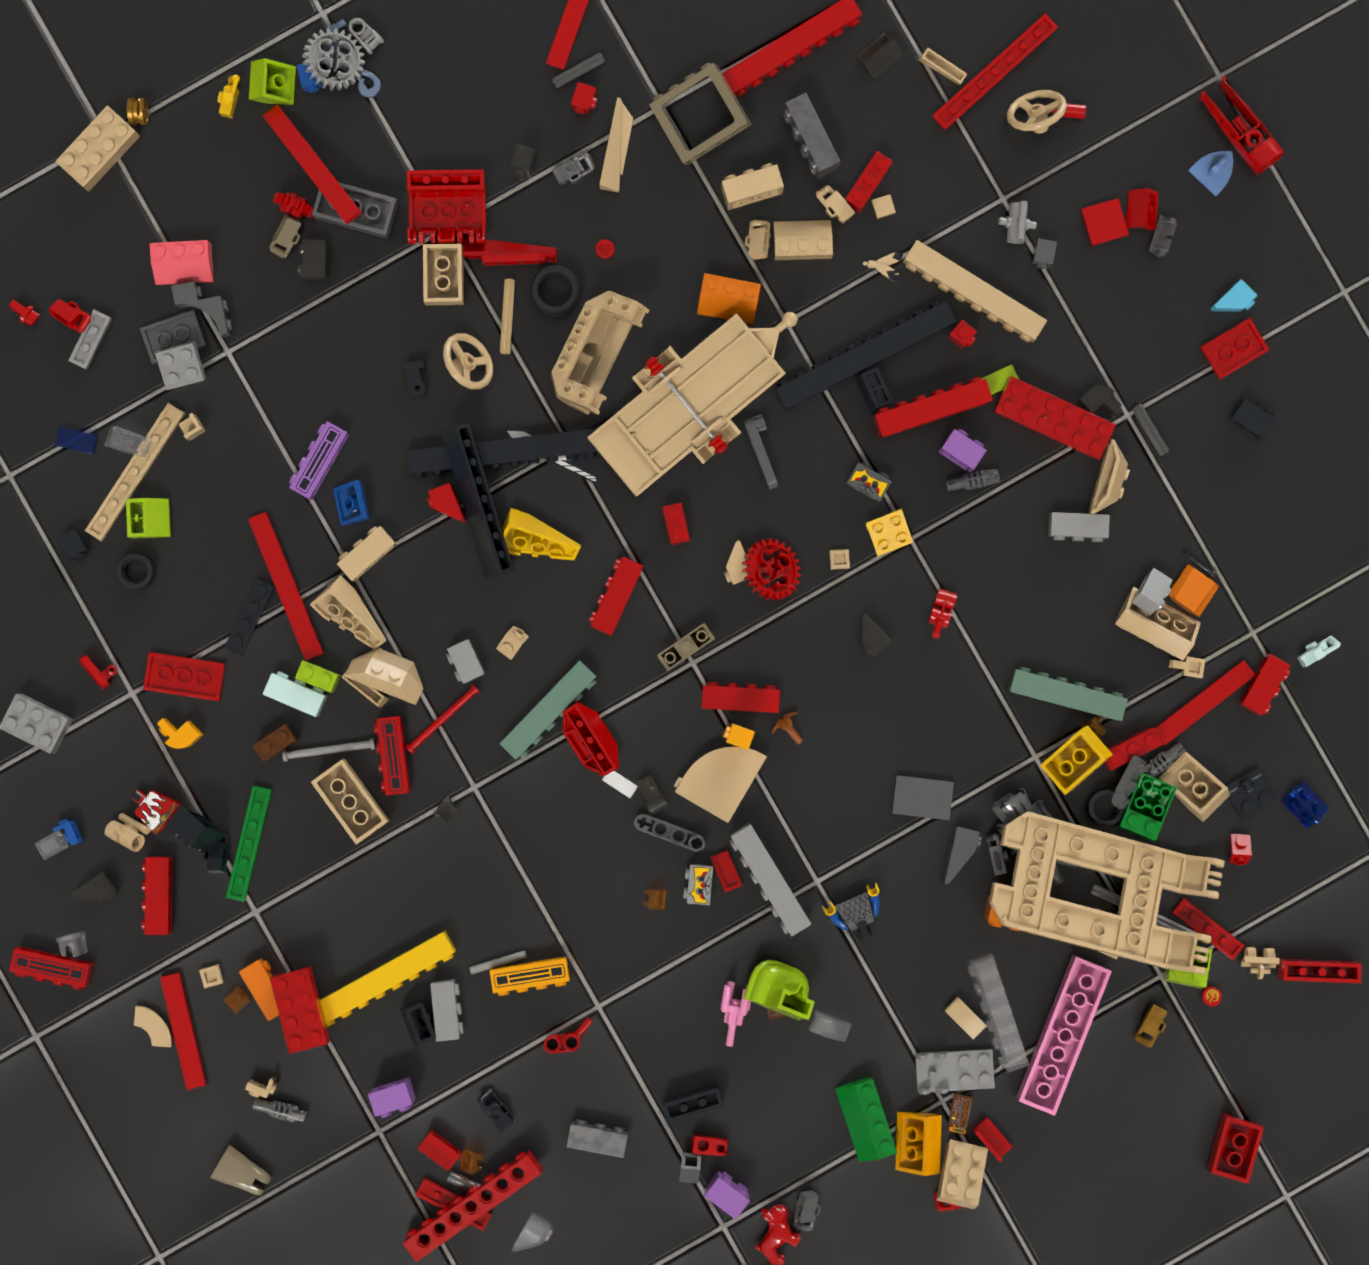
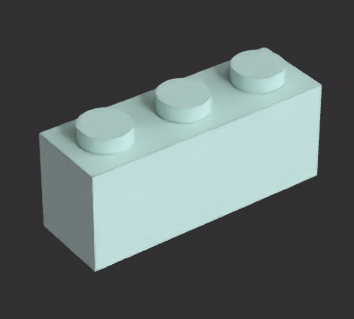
M280 671L277 674L271 673L263 695L314 717L319 716L327 698V695L323 694L324 690L315 686L310 689L305 686V682L295 679V682L289 680V675Z

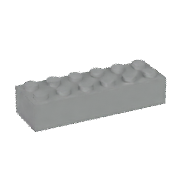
M748 823L730 834L732 838L729 840L735 851L739 850L742 854L739 858L744 867H750L752 872L749 874L755 885L759 883L762 887L759 891L765 901L770 900L772 905L769 907L775 917L779 916L782 921L779 923L785 934L790 933L793 936L810 926L809 919L751 824Z

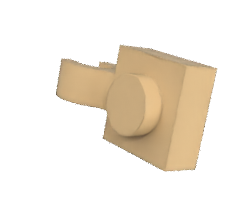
M1186 656L1184 662L1170 660L1169 668L1182 669L1183 676L1203 678L1205 659Z

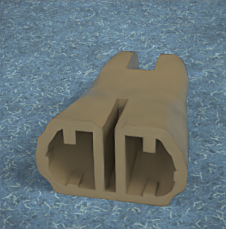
M231 1145L226 1149L210 1177L260 1196L265 1189L256 1184L254 1180L257 1179L265 1184H269L271 1176L265 1170L250 1161Z

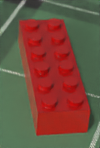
M1012 376L1008 377L993 410V413L1095 460H1100L1116 424Z
M980 377L967 381V385L962 386V383L949 387V391L946 392L943 389L934 391L930 394L931 397L928 398L922 395L912 399V403L907 404V401L895 404L894 409L889 410L888 407L877 410L876 415L872 418L879 439L990 403L993 399L987 380H981Z

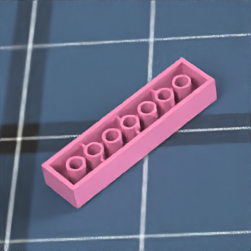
M1072 954L1016 1098L1019 1102L1055 1116L1111 975V970Z

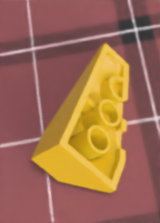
M511 508L504 521L502 532L509 554L520 556L521 553L532 554V557L549 555L553 559L575 560L581 548V545L528 513Z

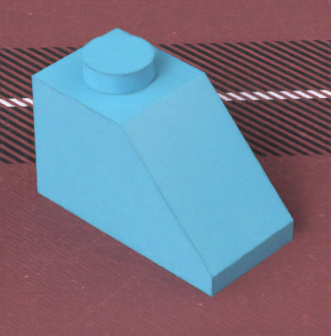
M1241 279L1210 309L1212 311L1240 312L1244 308L1248 310L1255 303L1253 299L1257 294Z

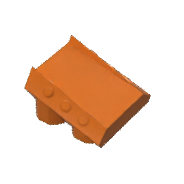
M1188 564L1176 583L1171 586L1172 590L1168 596L1189 613L1200 617L1219 586Z

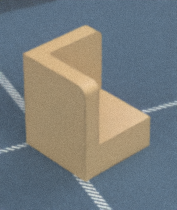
M190 413L189 418L179 423L180 428L185 434V439L189 441L206 431L194 413Z

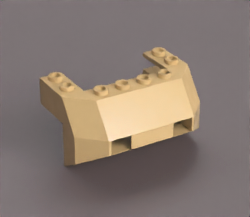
M607 291L587 301L551 372L556 398L587 415L590 412L599 415L600 411L598 409L602 401H605L607 398L600 394L601 388L632 325L642 327V319L645 313L648 314L649 309L638 301L612 291Z

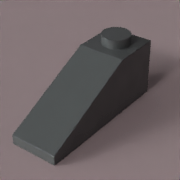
M955 826L943 883L949 884L974 854L976 848L980 847L982 836H979V831Z

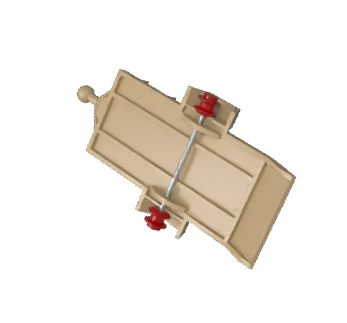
M793 312L785 313L782 322L774 328H748L736 313L682 359L669 346L657 358L653 356L645 362L646 367L632 377L643 392L587 438L636 497L691 451L704 464L715 453L721 454L728 448L726 444L741 433L731 418L786 374L775 361L774 354L779 333L786 327L795 326L798 321L797 315Z

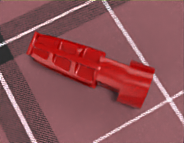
M1224 76L1220 86L1241 115L1237 116L1230 123L1204 91L1201 93L1199 101L1204 102L1209 113L1213 116L1231 144L1252 171L1258 175L1277 162L1285 152L1260 119L1225 81L1226 77ZM1250 139H1251V140L1255 139V140H1256V143H1255V142L1251 143V142H1250Z

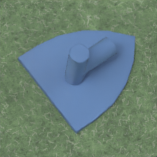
M1232 151L1210 153L1198 160L1188 171L1212 194L1217 196L1228 183L1232 174L1233 153Z

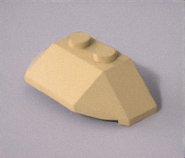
M1110 439L1107 443L1088 514L1097 513L1123 496L1124 488L1122 484L1123 480L1128 478V463L1113 439Z
M380 648L353 659L345 674V677L414 705L417 704L423 691V685L414 662Z

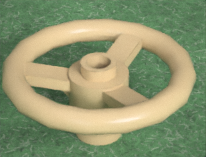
M1052 90L1033 91L1017 98L1009 106L1006 114L1007 120L1015 129L1034 131L1038 134L1044 133L1048 130L1049 126L1056 123L1064 115L1067 103L1065 97L1059 92ZM1036 98L1056 100L1046 106L1042 104L1032 105L1027 102ZM1019 107L1028 114L1029 119L1026 123L1015 119L1014 114ZM1058 108L1057 112L1048 118L1049 112Z
M456 333L448 337L443 347V358L451 376L460 385L469 389H482L487 386L493 377V363L485 346L475 337L465 333ZM457 341H466L472 344L482 357L474 358L471 354L464 353ZM451 348L457 356L454 360L451 359ZM485 365L486 374L484 378L479 382L470 381V372L476 366Z

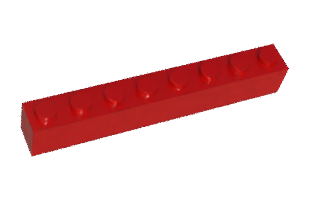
M840 0L722 74L734 95L740 98L747 93V89L750 87L756 88L761 85L766 77L772 78L780 72L779 69L784 66L786 68L792 66L796 62L795 59L800 56L802 58L808 56L816 46L820 48L828 43L829 38L833 36L836 38L843 34L844 29L847 27L853 28L861 22L862 12L854 0Z

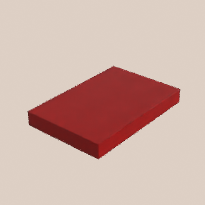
M1251 318L1246 319L1200 347L1219 380L1269 351L1268 346Z

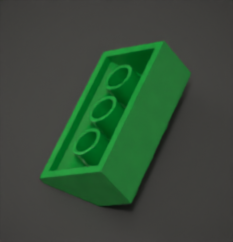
M872 1076L836 1087L835 1090L859 1162L879 1160L897 1154Z

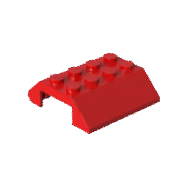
M484 169L407 171V190L409 192L408 244H417V238H419V244H424L425 235H430L431 244H436L437 237L438 244H455L456 237L458 244H462L463 235H468L470 243H474L475 237L477 243H485L486 190Z

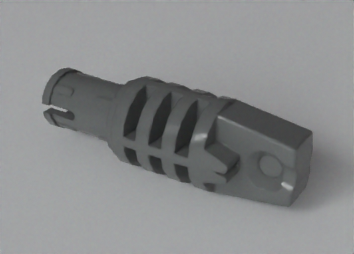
M998 469L965 473L962 477L947 479V491L986 487L1000 482Z
M1177 742L1176 745L1166 752L1161 751L1154 758L1146 762L1144 774L1155 778L1172 766L1173 760L1185 753L1186 750Z
M257 1097L253 1104V1110L269 1113V1116L293 1123L295 1120L301 1122L306 1120L307 1111L298 1109V1106L278 1100L270 1102Z

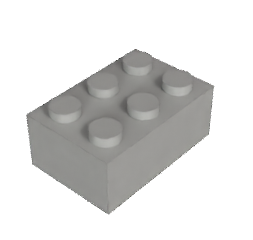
M16 694L0 724V729L50 754H55L73 719L24 694Z

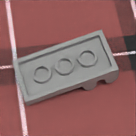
M992 1049L915 1053L917 1092L919 1094L927 1095L930 1092L944 1094L949 1091L995 1088Z

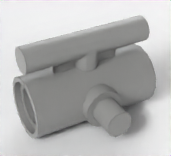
M1027 201L1010 203L1009 216L998 218V225H1005L1008 228L1006 240L1008 243L1023 244L1025 243L1026 230L1036 229L1037 223L1027 219Z

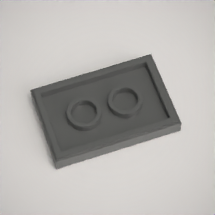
M194 309L139 328L152 365L158 364L155 355L157 351L195 341L197 349L207 346Z
M896 775L892 814L950 820L954 782Z

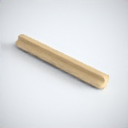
M509 278L504 280L500 341L501 354H510L515 280Z

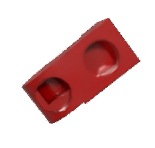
M692 1133L690 1147L692 1154L726 1156L728 1139Z

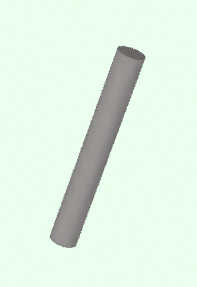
M525 950L469 967L471 974L482 972L527 958Z

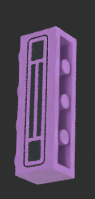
M328 421L320 426L317 440L311 442L308 448L309 454L307 457H303L299 463L300 470L297 474L294 473L289 481V484H291L290 489L310 500H313L350 435Z

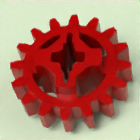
M278 192L275 194L273 202L281 206L280 211L295 218H301L302 216L312 218L314 208L307 204V199L288 192L286 195Z

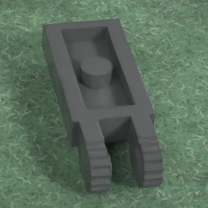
M1135 755L1132 757L1116 788L1111 803L1118 809L1122 810L1127 807L1130 802L1128 796L1135 790L1139 776L1145 771L1146 762Z

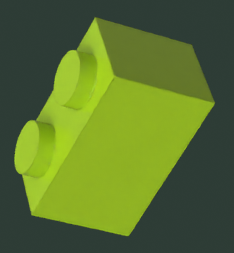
M302 660L295 678L334 693L341 675Z

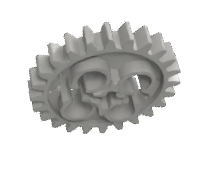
M328 27L325 33L320 29L318 35L314 33L312 39L309 38L307 40L308 45H305L303 48L306 52L302 55L306 60L302 64L308 66L305 72L312 73L310 79L317 78L316 85L322 82L323 88L329 85L332 91L334 86H336L338 91H340L342 85L347 89L349 83L354 85L355 79L358 80L361 75L359 73H362L364 70L361 66L365 64V61L361 60V58L365 54L359 53L362 46L355 45L357 39L350 40L351 33L346 37L344 36L345 30L338 33L337 28H335L331 32ZM339 39H341L336 47L337 49L335 50V52L333 46L330 48L328 52L323 51L320 47L321 45H324L327 48H329V46L332 43V40L338 41ZM339 48H344L348 54H342ZM333 53H334V60L336 61L335 64H334V67H333V58H331V56L333 55ZM319 64H325L328 70L321 69ZM340 66L344 67L347 71V73H343L339 70L335 75V78L331 77L326 79L329 73L331 72L332 67L334 69V72H336V70Z

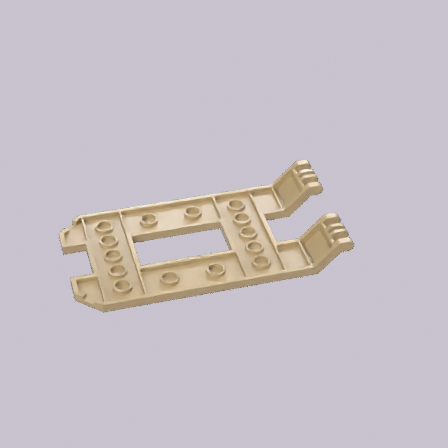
M1029 811L1003 827L1000 845L1018 850L1011 886L996 882L992 883L989 903L1003 926L1165 969L1205 975L1206 969L1200 966H1193V962L1195 959L1206 963L1208 957L1197 955L1195 952L1209 954V950L1204 947H1196L1197 940L1203 943H1211L1212 937L1205 934L1157 926V915L1162 889L1180 894L1218 899L1219 893L1217 891L1206 890L1207 884L1219 887L1221 886V881L1209 879L1208 877L1222 879L1223 874L1210 871V865L1223 868L1225 861L1178 853ZM1056 860L1124 878L1118 915L1049 897Z

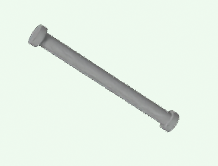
M370 738L369 741L288 752L287 750H282V756L285 762L293 758L367 748L374 750L376 749L375 739Z

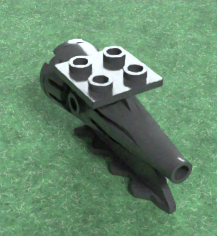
M1024 788L1017 789L1018 793L1015 795L1012 793L1007 794L994 803L995 806H991L992 811L1002 821V823L996 824L998 828L997 833L1001 838L1003 827L1025 812L1029 811L1053 817L1045 809L1042 800H1035L1031 804ZM1007 847L1009 853L1017 857L1018 850ZM1056 860V863L1075 868L1078 867L1076 865ZM1057 864L1055 865L1052 880L1054 886L1064 881Z

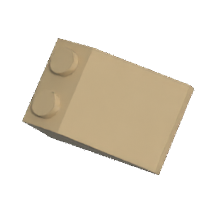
M1187 752L1183 753L1159 777V780L1177 787L1174 795L1202 822L1230 796L1228 787Z

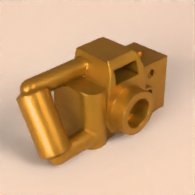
M1151 1003L1138 1027L1135 1041L1147 1048L1153 1047L1157 1037L1166 1027L1163 1019L1166 1017L1167 1011ZM1144 1031L1145 1033L1151 1035V1040L1142 1036V1032Z

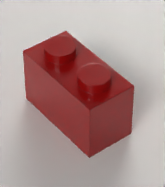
M677 503L662 507L671 546L690 542L682 504Z

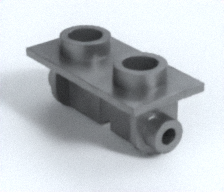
M1160 215L1156 224L1149 252L1159 258L1161 256L1165 257L1169 253L1172 240L1168 239L1167 236L1174 235L1177 226L1175 218L1167 219Z

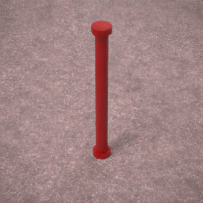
M474 684L415 740L405 745L411 754L415 753V749L475 694L478 695L480 693Z

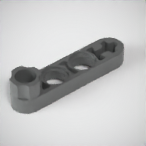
M762 414L743 420L769 490L779 487L759 435L760 432L767 430Z
M643 813L637 815L634 820V825L639 831L694 852H698L705 847L704 837L693 831ZM643 817L646 818L648 823H651V820H655L652 832L648 831L650 827L644 825L643 828L639 827L640 823L637 820ZM660 823L666 826V832L662 835L657 834L655 831L656 825ZM681 830L684 833L682 841H676L673 838L675 831ZM687 833L692 834L688 840V845H685ZM700 838L702 845H698L697 848L693 847L692 839Z

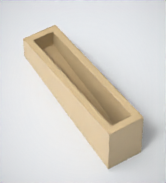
M926 48L918 59L958 85L963 82L967 73L930 48Z
M346 672L342 676L345 681L377 707L382 708L389 699L377 689L345 677Z

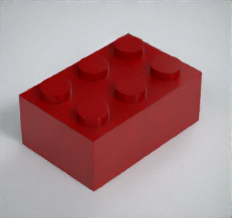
M1222 1113L1206 1169L1210 1173L1249 1184L1264 1127L1258 1123Z

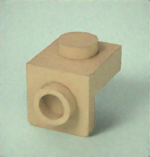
M513 626L503 637L496 649L512 660L529 636L522 629Z
M276 1077L270 1078L267 1086L251 1079L247 1083L245 1090L249 1091V1094L259 1098L262 1096L267 1098L270 1094L273 1095L276 1090Z

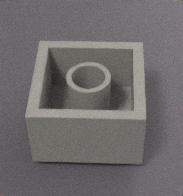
M195 341L155 353L166 390L206 379Z

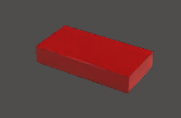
M728 850L710 857L725 893L743 885Z

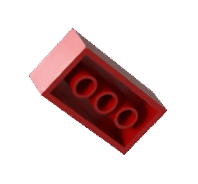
M311 966L271 977L270 982L289 1054L328 1044L330 1038Z

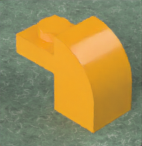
M162 718L157 723L160 727L159 731L165 737H170L165 744L172 748L190 747L204 735L191 721H186L178 730L167 718Z

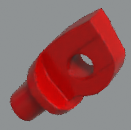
M12 300L9 304L11 310L20 316L22 324L27 323L32 327L40 317V314L34 311L33 306L25 308L15 300Z

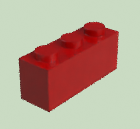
M878 151L845 198L849 206L858 213H861L893 163L892 160Z
M1266 654L1255 673L1256 676L1253 677L1242 696L1239 705L1259 716H1263L1264 713L1267 714L1272 705L1270 701L1281 690L1279 685L1290 674L1288 669L1291 665L1272 654Z
M1149 727L1108 748L1113 755L1104 762L1107 770L1112 771L1130 762L1134 755L1139 757L1163 745L1155 728Z

